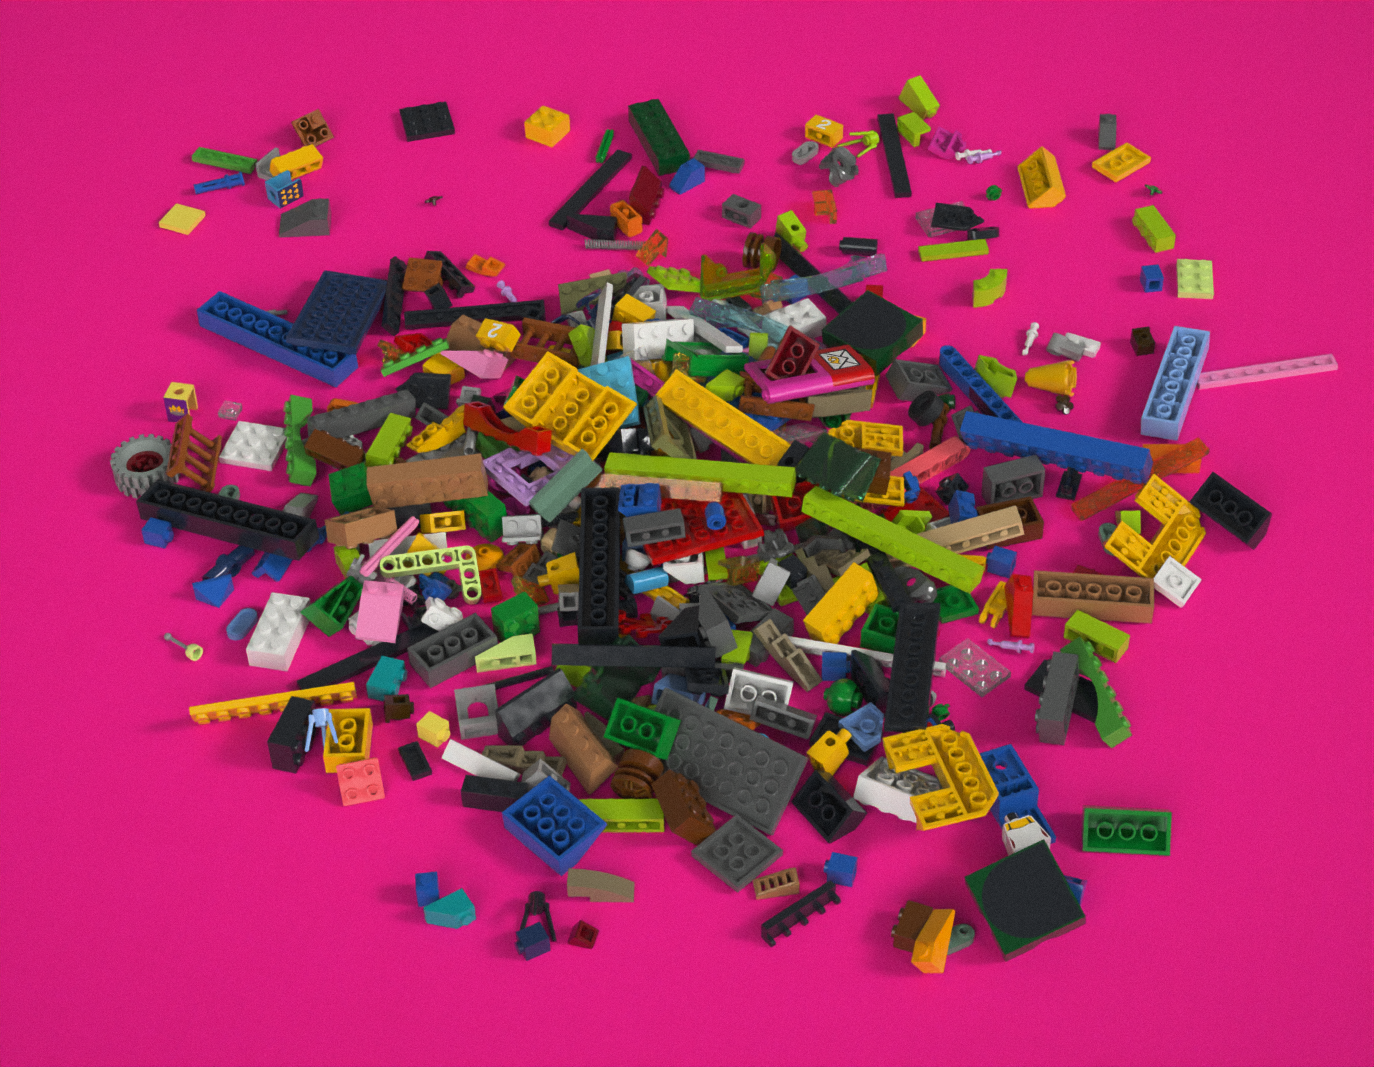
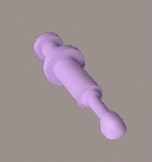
M1002 151L983 154L977 152L974 157L968 156L967 162L969 164H972L974 161L982 163L983 160L1001 155Z
M503 280L499 281L497 287L502 289L501 295L506 296L510 302H516L517 299L512 294L511 287L505 286Z
M992 639L987 640L990 646L997 645L1004 649L1017 650V653H1021L1022 650L1034 653V643L1027 645L1022 644V640L1018 642H994Z

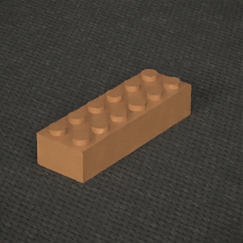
M481 453L367 467V488L375 507H403L488 496V478Z
M1034 570L1032 585V615L1071 618L1079 610L1098 620L1152 624L1154 578Z

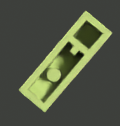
M533 634L512 636L475 656L477 673L537 665Z

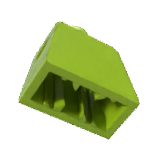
M792 210L778 215L775 233L780 234L796 250L804 252L808 245L805 242L806 229Z

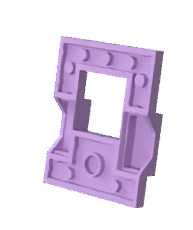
M551 444V451L543 453L541 456H534L529 451L521 450L518 452L508 448L484 459L483 463L487 475L524 506L530 505L529 501L574 456ZM541 460L554 472L532 483H528L511 468L518 466L522 469Z

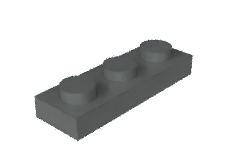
M698 150L694 156V159L705 165V167L739 174L745 164V159L703 150Z

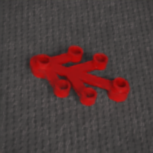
M619 610V634L628 635L631 633V630H636L637 638H647L648 633L663 632L673 620H668V617L661 616L656 618L655 623L649 613L640 614L639 620L627 618L626 612Z

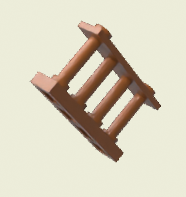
M530 318L523 319V338L520 343H516L514 349L510 352L511 358L539 363L544 355L550 352L572 366L579 367L578 356L574 347L570 353L561 351L564 344L573 345L568 333L576 327ZM531 337L540 339L537 346L527 345ZM548 340L557 342L553 350L544 348Z
M740 371L739 376L745 378L744 395H741L739 411L748 414L811 421L815 405L806 403V397L799 398V402L787 400L768 404L763 398L752 397V392L762 393V389L747 372Z
M186 414L175 423L166 475L172 478L177 473H182L198 483L200 490L210 493L215 487L214 481L219 452L222 447V436L218 435L211 441L192 428L193 417ZM189 436L207 446V450L205 451L191 442ZM187 448L205 459L204 464L189 455ZM185 461L203 472L202 477L185 467Z

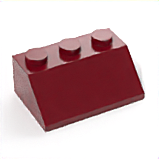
M641 166L629 195V205L642 217V224L650 225L652 219H655L656 209L660 207V199L664 197V188H662V181L646 166Z
M790 325L764 374L771 381L805 375L820 344Z

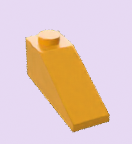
M934 909L915 941L911 963L923 973L944 972L955 915L954 909Z

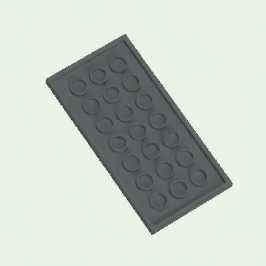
M665 687L655 707V711L679 719L681 722L668 759L658 758L664 766L662 775L669 769L677 774L681 773L686 779L697 783L700 789L699 794L705 802L732 816L737 814L750 825L769 835H773L809 758Z

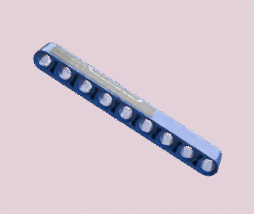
M945 345L940 348L939 366L982 414L1022 422L953 346Z

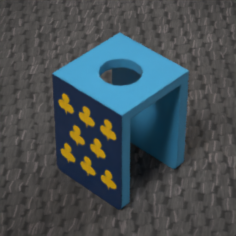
M289 170L265 181L268 200L280 209L304 196L301 180L296 179L292 182Z

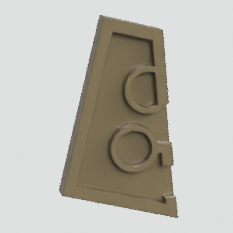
M839 549L821 550L814 555L818 566L826 564L829 573L842 576L853 562L859 564L871 555L868 549H862L861 552L849 549L843 553Z

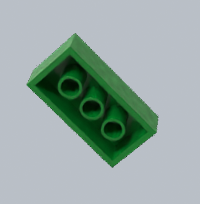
M489 491L488 496L443 501L445 506L453 511L464 510L465 521L469 527L477 530L482 538H486L492 543L503 536L502 517L507 516L506 506Z

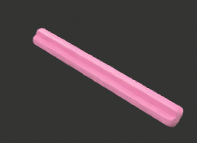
M414 516L410 517L361 567L360 574L368 577L380 565L381 559L389 556L418 526L419 520Z

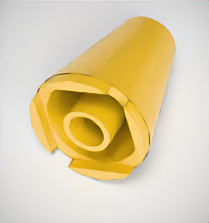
M1067 360L1029 368L1028 372L1025 373V382L1030 387L1072 397L1074 392L1071 391L1072 388H1076L1077 381L1076 367H1072V364L1075 362Z

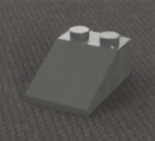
M312 199L282 213L279 238L330 235L331 208L329 199Z
M895 359L885 375L897 398L902 401H913L917 396L926 391H933L936 395L952 391V387L939 365Z
M705 585L702 586L698 616L701 627L698 629L702 638L707 640L704 642L705 646L716 647L715 657L718 658L738 648L727 618Z

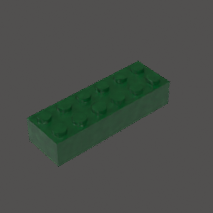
M652 99L628 105L629 122L658 175L662 176L677 172L682 164L690 160V153L660 100Z

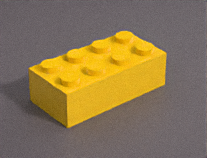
M855 562L852 563L804 618L803 622L811 640L838 644L842 635L851 629L855 620L861 617L868 605L878 597L879 591L872 573Z

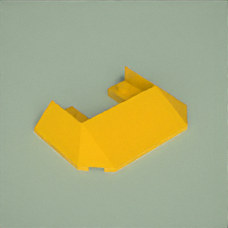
M846 420L842 422L840 427L830 429L828 431V486L835 444L892 453L891 456L902 457L903 426ZM890 476L886 495L831 487L848 501L904 507V477Z
M1153 474L1135 495L1136 499L1134 500L1162 523L1151 541L1148 542L1121 521L1110 537L1102 543L1107 550L1142 578H1154L1169 556L1185 567L1206 534L1204 527H1201L1199 521L1201 517L1199 510L1158 476Z
M940 724L927 727L926 730L918 729L883 738L889 770L894 769L898 773L932 765L943 788L910 797V805L916 816V830L925 831L986 816L999 796V792L970 733L964 731L959 733L950 730V726Z

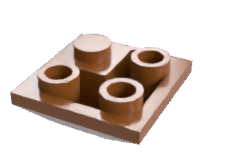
M319 109L291 122L304 146L313 144L316 147L334 138Z

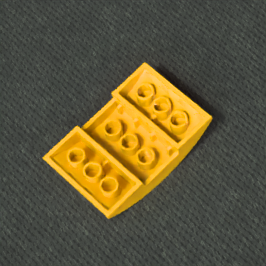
M547 352L503 408L525 427L541 425L551 429L552 445L573 456L581 449H584L592 461H594L636 407L637 403L608 386L603 387L579 373L576 367Z

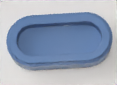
M251 608L241 610L227 626V636L231 640L243 639L257 623V612Z

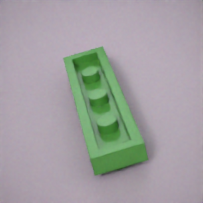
M199 147L192 155V161L249 174L255 169L257 159L203 147Z
M438 338L427 347L422 345L411 354L406 352L395 361L391 359L384 362L383 366H381V372L385 377L448 349L449 343L446 338L443 340Z

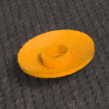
M479 544L472 547L476 553L478 571L497 569L496 564L504 557L503 551L493 544ZM467 553L465 559L469 560L472 557Z

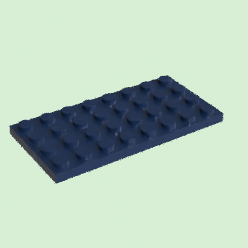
M324 270L289 331L286 343L293 344L294 346H307L312 349H325L331 352H344L349 355L357 354L385 300L387 280Z

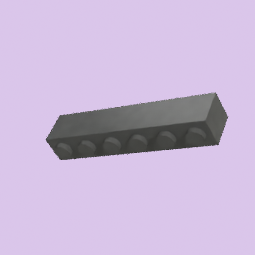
M403 390L344 408L334 409L326 413L316 414L307 418L308 436L310 437L313 430L317 429L319 431L325 430L335 438L347 437L382 427L390 413L408 418L416 417V399L408 390Z

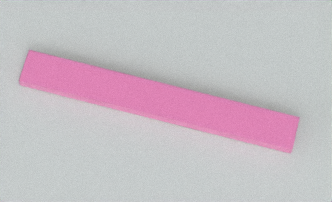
M1332 354L1203 372L1200 373L1197 387L1200 390L1338 370V364Z

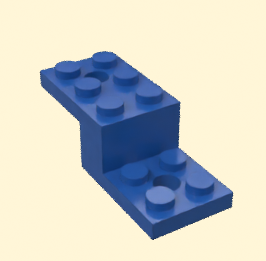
M1012 744L979 753L999 792V796L993 803L990 811L1000 828L1003 829V825L1006 823L1004 818L1011 812H1015L1018 818L1029 815L1051 837L1050 844L1055 843L1056 836L1037 806L1039 788ZM1001 765L1002 767L1006 768L1001 770L997 769L996 766Z

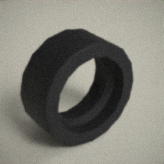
M933 391L923 392L909 406L908 416L919 426L929 425L941 414L944 407L943 401Z

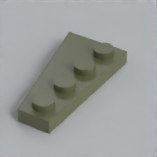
M622 272L558 284L561 315L583 310L586 306L583 305L577 308V302L597 289L603 290L607 282L613 285L612 297L616 296V293L626 285L627 273ZM599 296L590 301L589 305L598 304Z

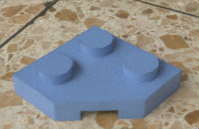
M870 702L841 719L838 727L846 729L852 735L851 739L865 752L881 742L884 714Z

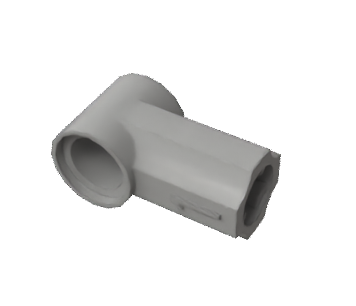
M1053 333L1046 350L1053 355H1062L1079 362L1085 347L1069 341L1061 334Z

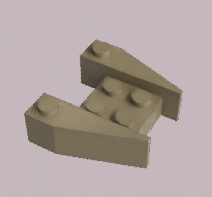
M866 386L808 396L806 397V403L815 405L813 418L870 411L872 390H866Z

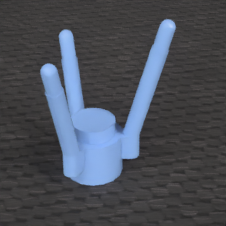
M329 709L312 710V715H308L309 725L305 752L309 751L314 723L315 727H321L323 746H325L326 726L328 724L334 742L338 743Z

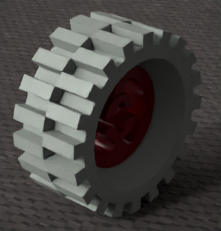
M144 434L139 435L138 439H135L134 436L129 438L128 443L126 441L121 442V447L117 446L114 449L115 453L111 454L112 460H110L116 486H118L120 492L124 491L126 496L132 494L133 498L138 499L158 479L170 483H178L179 473L172 478L166 475L171 449L169 439L166 438L164 440L163 436L160 435L155 438L154 434L144 437Z

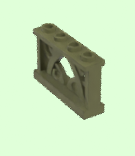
M655 395L643 407L651 446L656 450L662 449L673 458L697 459L689 425L662 404L661 398ZM669 431L674 436V439H672L671 435L669 434Z

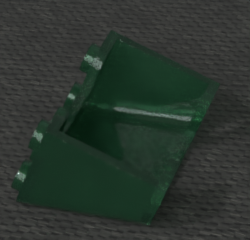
M822 432L796 464L795 471L796 476L803 479L808 477L806 481L815 485L819 483V488L826 491L831 489L830 493L841 498L844 495L843 498L854 502L855 499L863 502L881 459L854 448L833 435Z
M630 635L622 638L618 637L609 645L639 644ZM592 666L590 671L583 676L582 684L574 691L573 700L609 721L617 698L632 702L641 686L655 680L661 667Z

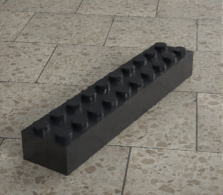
M159 479L136 501L140 518L148 521L151 517L171 522L173 528L298 561L320 538L315 519Z
M620 487L582 488L578 644L619 645L620 512L618 511Z

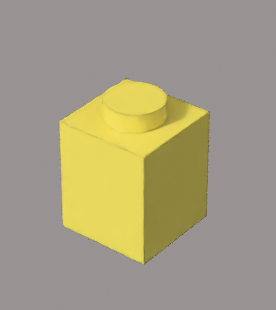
M430 711L416 724L418 737L437 748L447 741L450 736L449 721Z

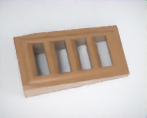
M796 867L754 879L753 886L756 900L799 894V879ZM761 885H765L766 890L762 891Z

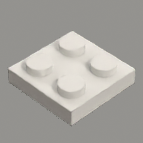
M1169 556L1154 577V588L1182 608L1202 579Z

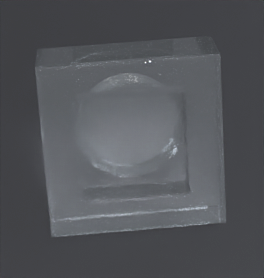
M225 400L218 411L219 418L236 421L243 409L242 403Z

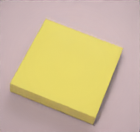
M176 203L161 219L159 227L189 235L206 216L205 211Z

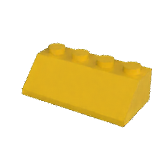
M1043 146L1017 166L1027 206L1030 209L1054 207L1066 198L1055 156Z

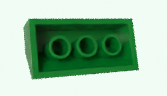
M1083 805L1082 851L1170 856L1172 812L1169 809Z

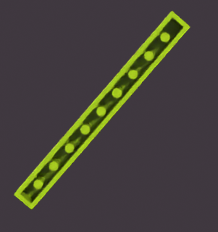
M612 452L609 453L604 466L606 482L629 484L659 483L660 486L784 497H792L796 485L795 467Z
M815 486L804 496L801 512L970 594L981 582L984 567L818 486Z

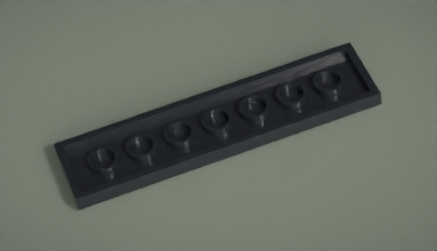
M900 603L884 721L885 732H910L918 729L926 730L941 603Z

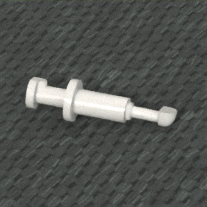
M965 149L964 153L956 152L955 157L957 160L961 158L967 160L968 156L974 157L977 152L983 154L992 152V150L982 151L979 149L970 151Z
M1032 322L1030 329L1026 332L1025 350L1023 349L1022 355L1028 354L1029 347L1032 346L1034 339L1038 337L1036 330L1039 329V324L1036 322Z

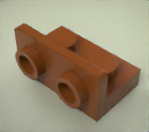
M520 542L496 564L498 571L511 572L515 581H520L532 563L537 564L542 556L536 544Z

